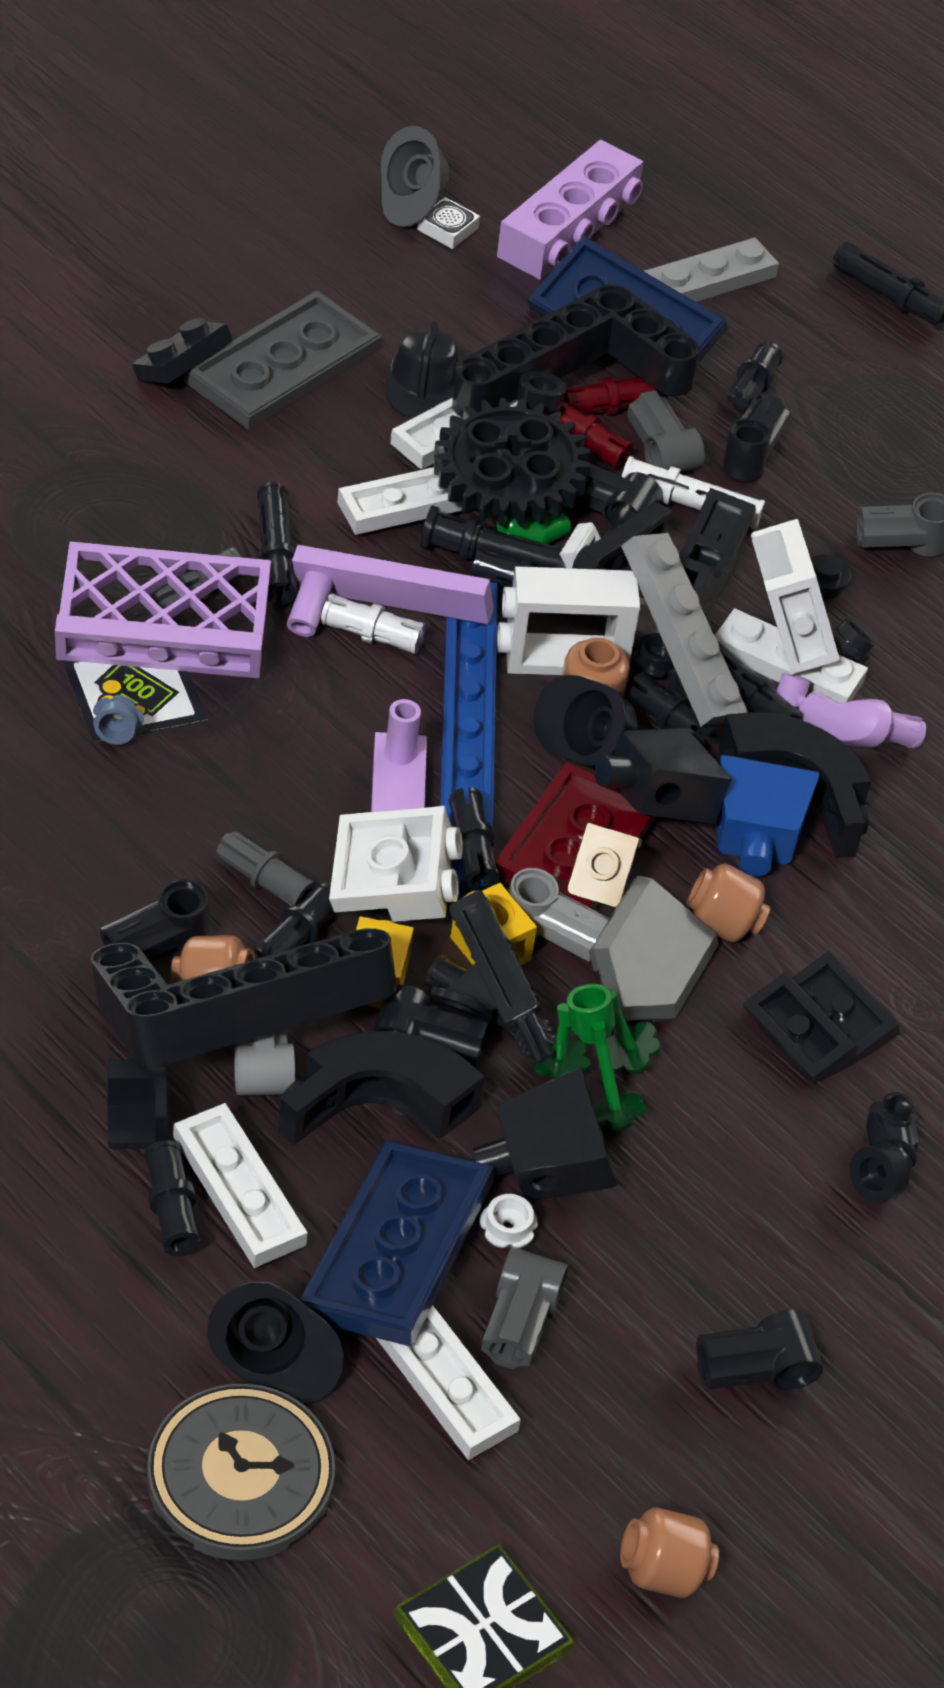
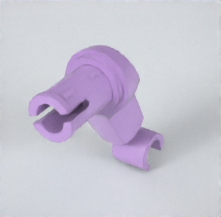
M782 673L776 691L791 705L799 707V710L803 713V721L827 731L843 742L848 748L876 747L886 741L915 749L922 744L925 738L926 724L922 721L921 717L892 712L884 700L870 698L839 703L818 691L812 692L806 697L811 681L798 675Z

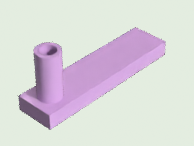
M297 545L292 559L299 591L289 615L287 627L293 633L304 637H310L315 634L324 604L331 593L343 598L489 624L494 609L490 579Z
M400 699L393 702L389 709L387 733L375 732L371 812L425 808L427 736L418 735L421 709L414 701Z

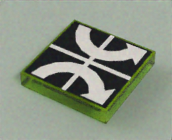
M497 1544L395 1607L394 1618L446 1688H515L570 1653L574 1643L573 1639L500 1544Z

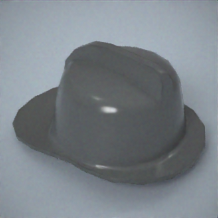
M407 126L394 133L386 143L381 156L382 208L387 220L398 227H409L422 221L433 209L438 196L447 185L449 179L447 159L439 150L436 138L429 130L420 126Z

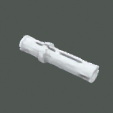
M629 456L622 477L625 478V476L632 472H640L652 477L661 489V503L669 505L673 501L700 510L709 489L713 488L755 504L756 512L749 527L756 530L764 509V500L754 499L720 486L680 474L681 469L672 466L669 470Z

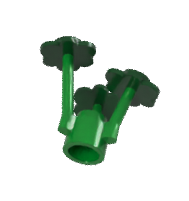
M599 984L582 985L569 993L567 1003H561L557 1006L559 1025L556 1038L553 1039L556 1043L551 1045L554 1055L551 1058L544 1057L542 1063L534 1062V1071L539 1075L548 1076L553 1079L580 1067L582 1072H586L590 1068V1060L585 1056L587 1048L584 1043L595 1044L606 1096L600 1099V1102L594 1103L599 1124L604 1130H622L631 1126L634 1123V1117L645 1114L647 1109L640 1094L629 1093L619 1097L614 1073L621 1072L624 1069L632 1074L645 1071L651 1063L650 1057L657 1055L661 1051L662 1046L656 1038L657 1031L652 1023L640 1022L633 1027L626 1023L619 1008L616 991L609 990L607 987ZM614 1027H615L614 1036H610V1035H611V1031H612V1030L614 1029ZM570 1029L579 1039L569 1038Z

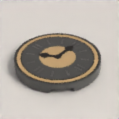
M240 1383L216 1386L196 1393L177 1405L165 1417L150 1445L147 1464V1484L149 1496L158 1517L163 1518L182 1538L194 1544V1550L212 1557L239 1561L256 1560L288 1550L289 1544L308 1532L320 1517L323 1518L332 1497L335 1478V1458L327 1432L317 1417L306 1406L288 1394L273 1388Z

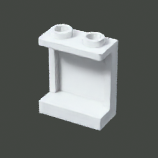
M798 519L753 532L751 539L791 675L839 661L840 658L818 581Z

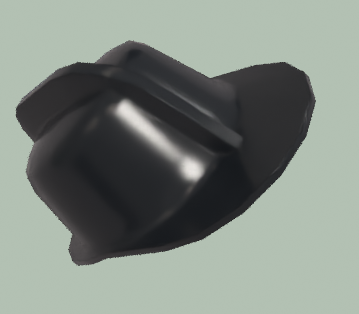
M432 321L428 330L422 329L407 334L401 341L398 351L391 362L386 383V398L393 409L403 416L412 419L453 397L455 368L462 359L460 358L458 344L451 336L439 331L438 322Z
M566 674L553 679L542 690L535 704L533 717L536 736L544 748L553 754L588 766H595L601 755H614L620 735L625 731L637 730L638 726L637 714L633 706L618 691L609 685L579 675Z
M248 1282L230 1289L217 1300L208 1317L207 1337L213 1354L225 1367L248 1384L276 1389L288 1394L303 1405L320 1401L331 1392L342 1374L344 1352L338 1334L325 1319L287 1290L272 1283Z

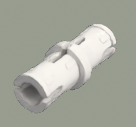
M332 593L329 594L328 601L326 600L321 614V624L343 629L362 636V641L373 644L374 641L386 643L415 655L418 653L419 647H421L426 630L425 623L386 612L385 607L374 603L372 606H367Z

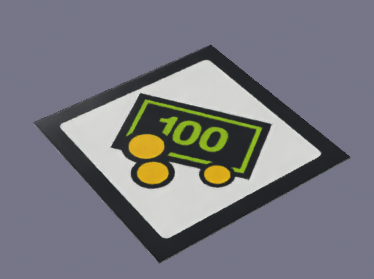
M62 660L92 742L103 741L94 729L93 720L96 715L93 713V708L104 697L112 699L116 695H122L134 701L135 708L141 710L144 717L142 728L136 730L135 734L208 720L188 671ZM119 714L113 715L117 719H123Z

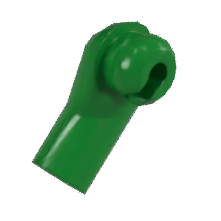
M562 512L561 517L550 516L544 519L543 524L537 523L532 516H528L525 518L524 527H519L514 517H508L503 526H499L497 520V531L548 545L570 534L571 523Z

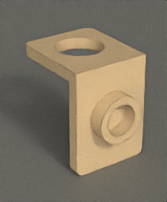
M587 823L568 885V892L617 907L625 889L637 847L640 848L642 840L631 835Z

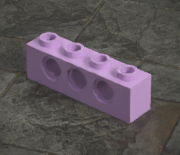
M600 139L501 221L497 257L541 280L560 263L582 236L591 239L592 235L601 227L611 224L616 215L628 204L632 205L638 200L643 189L641 174L644 161Z

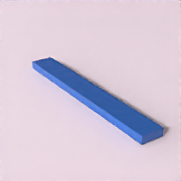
M490 582L494 609L489 624L446 617L440 806H445L452 827H455L448 802L449 796L457 789L463 788L466 804L468 805L470 804L468 787L476 788L481 792L486 823L493 827L497 583ZM462 858L451 860L450 869H455L458 879V896H466L476 891L466 886ZM479 873L477 874L479 890L483 891L482 875Z

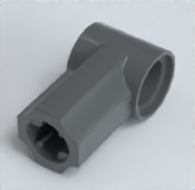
M656 390L641 393L637 400L629 404L627 418L644 444L646 463L669 470L672 466L681 469L680 473L703 467L705 451L699 432L693 427H683L665 397L659 396Z
M933 492L924 493L916 497L913 505L858 507L856 513L858 547L909 546L912 551L922 556L932 557L942 554L944 552V495Z
M511 1247L496 1292L498 1300L481 1346V1351L486 1353L493 1360V1363L509 1369H515L519 1366H530L543 1333L548 1314L553 1315L558 1305L568 1272V1264Z

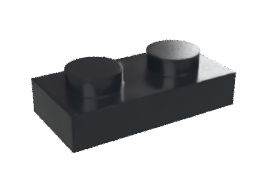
M196 318L185 322L179 327V333L170 339L161 340L150 345L147 348V354L132 363L137 380L170 383L233 340L227 323L206 322L204 318Z

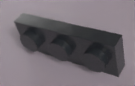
M655 502L639 514H632L627 522L615 530L609 529L600 540L591 546H584L577 554L572 569L631 571L632 569L622 549V545L633 536L665 533L672 510Z

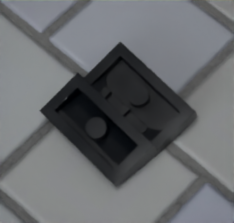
M827 951L792 978L785 971L743 1002V1008L813 1083L850 1067L900 1034L899 1023L830 951Z

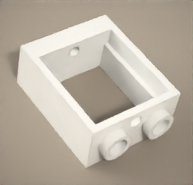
M515 566L513 586L504 587L502 615L508 618L507 623L499 622L497 631L498 653H506L507 673L562 675L564 660L569 649L577 642L591 638L610 640L624 650L630 663L640 611L637 578L634 576L633 571ZM529 612L608 615L605 635L526 633Z

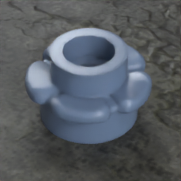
M116 695L112 699L104 697L93 708V713L96 715L93 720L95 732L107 743L114 745L127 743L135 736V731L140 730L143 726L144 717L142 711L136 709L134 701L126 696ZM119 714L123 719H117L113 715Z

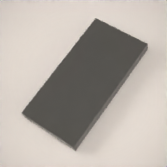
M317 290L202 360L184 373L183 382L249 430L381 349L382 336Z

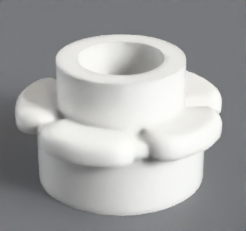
M503 1194L494 1198L489 1206L483 1210L480 1217V1226L486 1230L485 1238L492 1245L499 1248L515 1247L519 1249L528 1245L534 1237L532 1231L538 1225L537 1217L531 1204L525 1198L515 1194ZM503 1223H510L514 1226L512 1228H507L504 1226Z

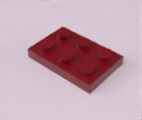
M566 762L495 860L500 877L499 880L511 885L513 876L520 870L538 868L547 871L555 878L558 883L559 892L594 910L599 902L568 892V885L587 823L631 835L642 840L657 816L643 815L635 811L616 787H601L596 782L595 774Z

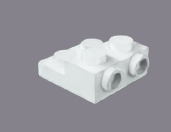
M445 806L340 815L329 896L334 913L387 908L392 922L446 918L447 902H456L459 893L455 869H450L451 860L462 858L463 845L459 827L451 826Z

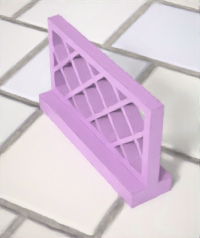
M69 542L60 612L57 614L55 626L56 660L260 679L271 560ZM79 559L100 561L108 570L89 582L78 571ZM137 565L151 566L159 575L139 586L127 572ZM187 570H198L209 580L190 591L177 577ZM238 574L259 576L258 585L242 596L227 581ZM118 579L131 593L112 605L99 590ZM76 583L80 588L74 592ZM168 583L181 598L165 609H162L149 595ZM218 588L232 603L213 614L200 599ZM88 597L102 610L95 617L71 616L72 608ZM255 601H256V610L250 605V604H252V603L255 602ZM141 602L153 615V617L145 622L127 621L121 613ZM188 607H191L204 621L196 627L179 626L172 618ZM241 611L254 624L253 632L229 630L223 622Z

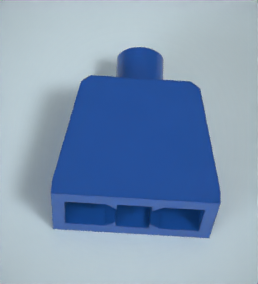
M721 755L719 765L732 779L715 823L717 849L723 854L740 856V869L751 876L767 874L771 869L772 862L784 865L790 863L811 808L819 772Z

